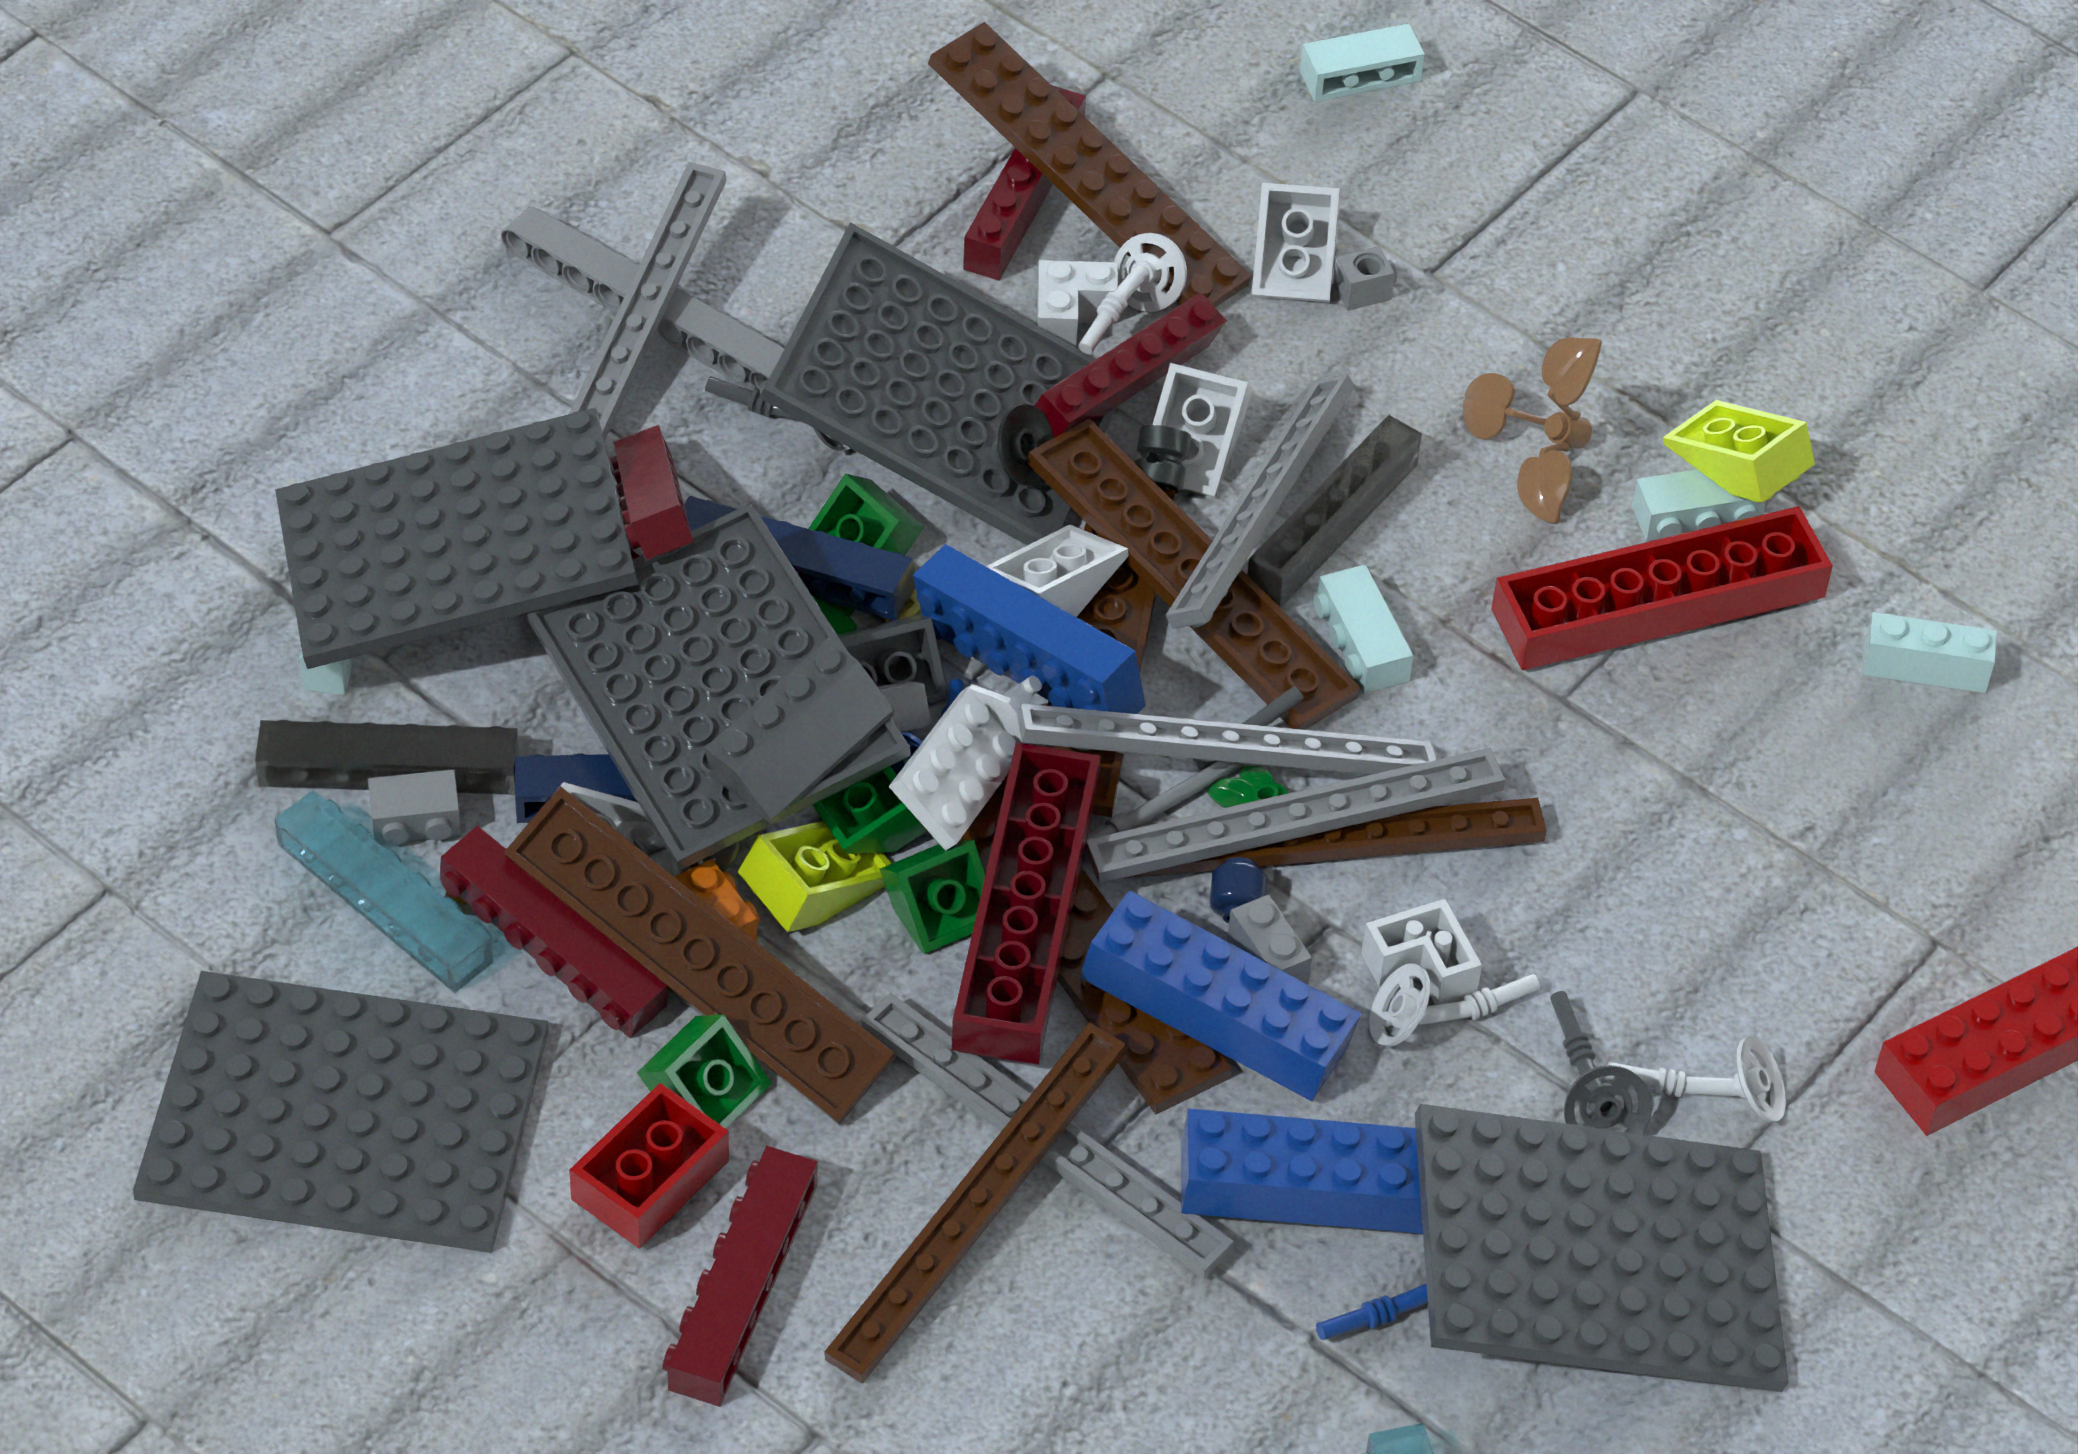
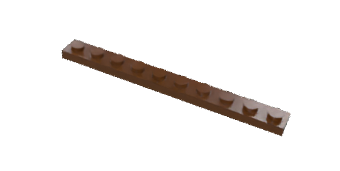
M1538 797L1433 806L1124 878L1211 871L1224 864V861L1235 857L1250 859L1257 866L1544 842L1546 827Z
M1090 1022L1086 1025L824 1351L825 1361L860 1383H864L1126 1054V1044Z

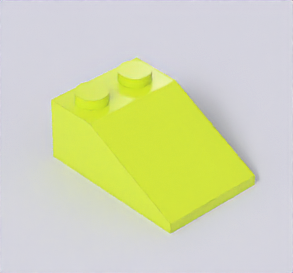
M1718 400L1709 404L1663 437L1665 446L1728 493L1749 499L1752 502L1763 503L1771 499L1776 492L1790 482L1797 480L1802 473L1815 465L1806 422Z
M824 821L758 835L737 873L772 913L777 922L787 932L819 925L884 888L885 884L879 869L892 863L882 852L846 854Z

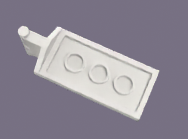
M1030 676L1004 695L974 684L962 690L889 785L890 789L945 851L958 843L1009 773L1015 743H1022L1017 718L1020 704H1028L1034 694L1042 688V684L1036 676Z

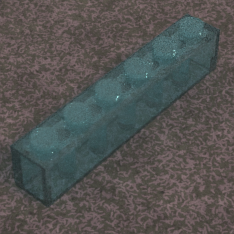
M312 790L274 819L278 846L454 993L493 964V938L489 930L482 923H474L465 916L453 899L450 897L444 898L436 892L423 874L419 872L414 873L407 868L394 850L391 848L385 849L377 843L365 826L360 823L354 824L344 815L342 809L333 800H325L315 790Z

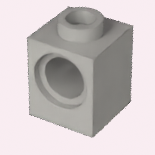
M1380 246L1336 257L1333 285L1348 311L1391 300L1393 283L1397 281V272L1392 260H1387Z

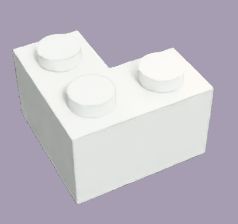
M1039 260L1037 326L1076 347L1078 323H1093L1098 316L1097 308L1101 305L1107 293L1114 292L1118 287V263Z
M1446 899L1366 923L1361 955L1379 987L1396 969L1405 964L1414 963L1427 971L1430 979V996L1435 1005L1458 1002L1463 1000L1465 995H1472L1473 992L1478 991L1482 964Z

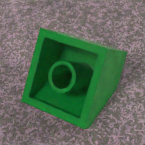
M845 473L808 529L822 531L832 536L853 542H861L871 547L900 553L905 556L924 529V526L874 481Z
M891 766L812 804L846 854L896 852L927 831L890 789L889 785L897 776Z
M961 838L957 844L946 851L940 844H937L879 869L895 913L922 953L926 954L972 934L985 879V872L973 840Z
M724 1014L695 1016L637 1071V1074L650 1092L659 1083H662L725 1129L772 1084Z

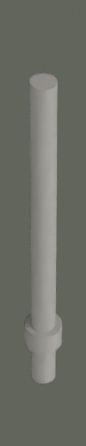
M1284 725L1277 726L1280 728H1286ZM1217 761L1127 814L1119 813L1105 822V827L1091 834L1087 839L1135 829L1239 769L1244 764Z

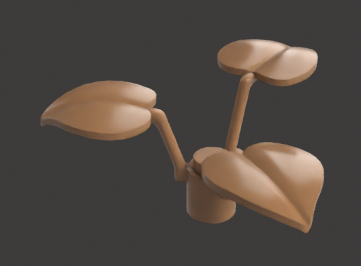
M1563 338L1555 342L1547 351L1542 365V379L1546 385L1551 387L1548 391V397L1564 411L1557 412L1547 419L1509 408L1515 395V387L1507 377L1501 374L1486 373L1480 375L1470 383L1465 392V399L1463 400L1464 421L1468 431L1476 438L1490 440L1498 436L1504 429L1507 415L1543 425L1549 440L1556 443L1541 448L1539 457L1527 458L1521 465L1517 479L1518 494L1524 506L1536 517L1550 523H1559L1561 509L1569 493L1572 481L1570 459L1561 451L1568 452L1570 447L1576 449L1583 448L1587 445L1592 435L1590 421L1580 417V412L1572 410L1569 405L1574 404L1580 399L1590 382L1601 350L1602 340Z

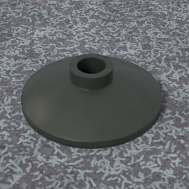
M1020 404L1009 409L1004 415L998 431V453L1001 464L1007 475L1014 482L1022 486H1033L1043 481L1027 463V461H1030L1028 454L1029 451L1054 438L1046 416L1033 405Z

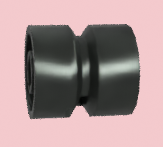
M1160 425L1140 427L1137 452L1142 456L1135 460L1134 463L1159 488L1175 490V494L1183 492L1186 468L1181 462L1188 459L1191 434L1180 429Z

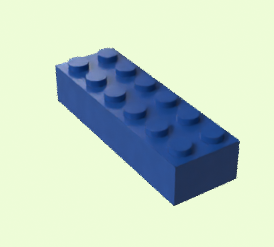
M947 544L913 574L917 592L916 598L920 604L922 615L932 618L936 640L942 639L955 646L962 655L968 658L974 657L981 661L999 676L1005 675L1018 684L1030 676H1036L1042 684L1041 690L1036 694L1050 701L1054 707L1138 714L1146 706L1136 652L1130 647Z
M1130 890L1090 943L1079 977L1312 1102L1349 1047L1361 1016V1012Z
M1188 1108L1181 1139V1213L1423 1234L1416 1128Z

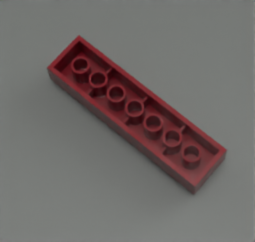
M1015 743L954 1011L952 1051L1040 1064L1086 840L1098 791L1100 756Z

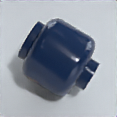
M1241 857L1227 859L1224 861V864L1219 865L1212 872L1209 900L1211 909L1215 914L1223 917L1226 923H1229L1232 909L1266 895L1267 876L1250 859Z

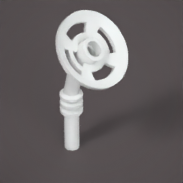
M1144 233L1130 238L1122 245L1114 262L1118 263V287L1114 292L1107 293L1105 299L1097 308L1098 316L1078 345L1083 353L1092 354L1109 326L1119 320L1127 305L1140 311L1155 312L1164 310L1177 301L1186 284L1187 266L1181 250L1172 240L1160 234ZM1142 244H1155L1161 247L1166 254L1159 258L1151 253H1143ZM1128 253H1130L1131 256H1130L1129 259L1127 260L1126 265H1125V269H1124V276H1125V278L1122 279V265H1123V261H1124L1126 255H1127ZM1169 267H1174L1173 283L1166 294L1163 289L1169 280ZM1136 290L1143 293L1150 292L1153 302L1140 301L1134 298L1132 294Z
M1414 963L1405 964L1391 973L1380 987L1370 1012V1034L1376 1043L1385 1047H1392L1404 1041L1418 1024L1424 1025L1469 1017L1472 1020H1476L1480 1016H1487L1488 1012L1491 1014L1496 1012L1497 1006L1540 990V984L1536 975L1531 974L1493 990L1486 987L1481 992L1476 991L1472 995H1465L1463 1001L1427 1006L1430 996V979L1427 971ZM1413 978L1421 980L1423 984L1421 991L1414 988ZM1399 987H1400L1401 989H1400V990L1396 993V995L1393 997V995L1395 994V992H1396V991L1399 989ZM1393 1025L1399 1029V1032L1395 1037H1389L1385 1028Z
M1755 1036L1745 1037L1739 1042L1737 1048V1073L1734 1075V1079L1686 1076L1685 1071H1679L1676 1074L1674 1069H1669L1668 1073H1666L1664 1067H1660L1656 1071L1614 1062H1608L1607 1064L1631 1070L1643 1080L1647 1087L1654 1088L1655 1093L1660 1094L1664 1090L1665 1095L1670 1096L1674 1092L1675 1097H1681L1682 1093L1740 1096L1742 1099L1746 1098L1758 1116L1769 1123L1779 1121L1785 1112L1786 1095L1780 1070L1768 1047ZM1750 1052L1757 1058V1060L1754 1057L1750 1056ZM1605 1076V1079L1609 1080L1614 1078V1076ZM1769 1090L1770 1106L1764 1101L1766 1098V1092Z

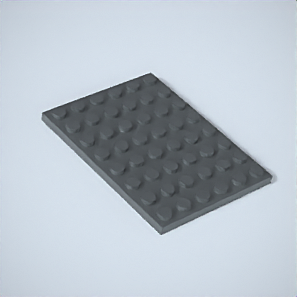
M850 222L759 398L1023 544L1029 545L1060 530L1071 507L1044 480L1037 485L1022 486L1014 482L1007 475L998 453L1000 423L1009 409L1020 404L1034 406L1042 393L1094 361L1095 358ZM1116 408L1094 421L1104 433Z
M596 407L275 489L302 654L307 669L638 584Z
M752 503L691 531L694 541L692 543L646 560L644 555L633 559L638 580L637 585L526 613L530 626L679 871L771 825L711 776L705 747L827 638L831 639L848 653ZM891 718L888 719L776 822L911 756L910 747Z
M201 971L133 1187L134 1200L492 1253L549 1032L548 1021Z
M1420 1104L1414 1114L1431 1347L1783 1392L1789 1380L1761 1151Z

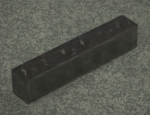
M1388 415L1249 558L1247 575L1282 608L1418 465L1422 433Z
M260 720L255 757L258 787L369 790L368 778L454 770L457 793L515 795V756H519L517 728H504L501 726L464 727L459 725L431 726L412 723L399 725L376 724L372 722L334 723L331 721Z

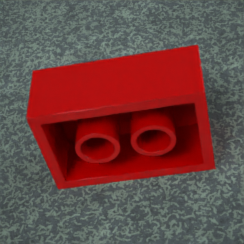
M659 1083L569 1169L571 1200L640 1249L729 1162V1131L665 1085Z

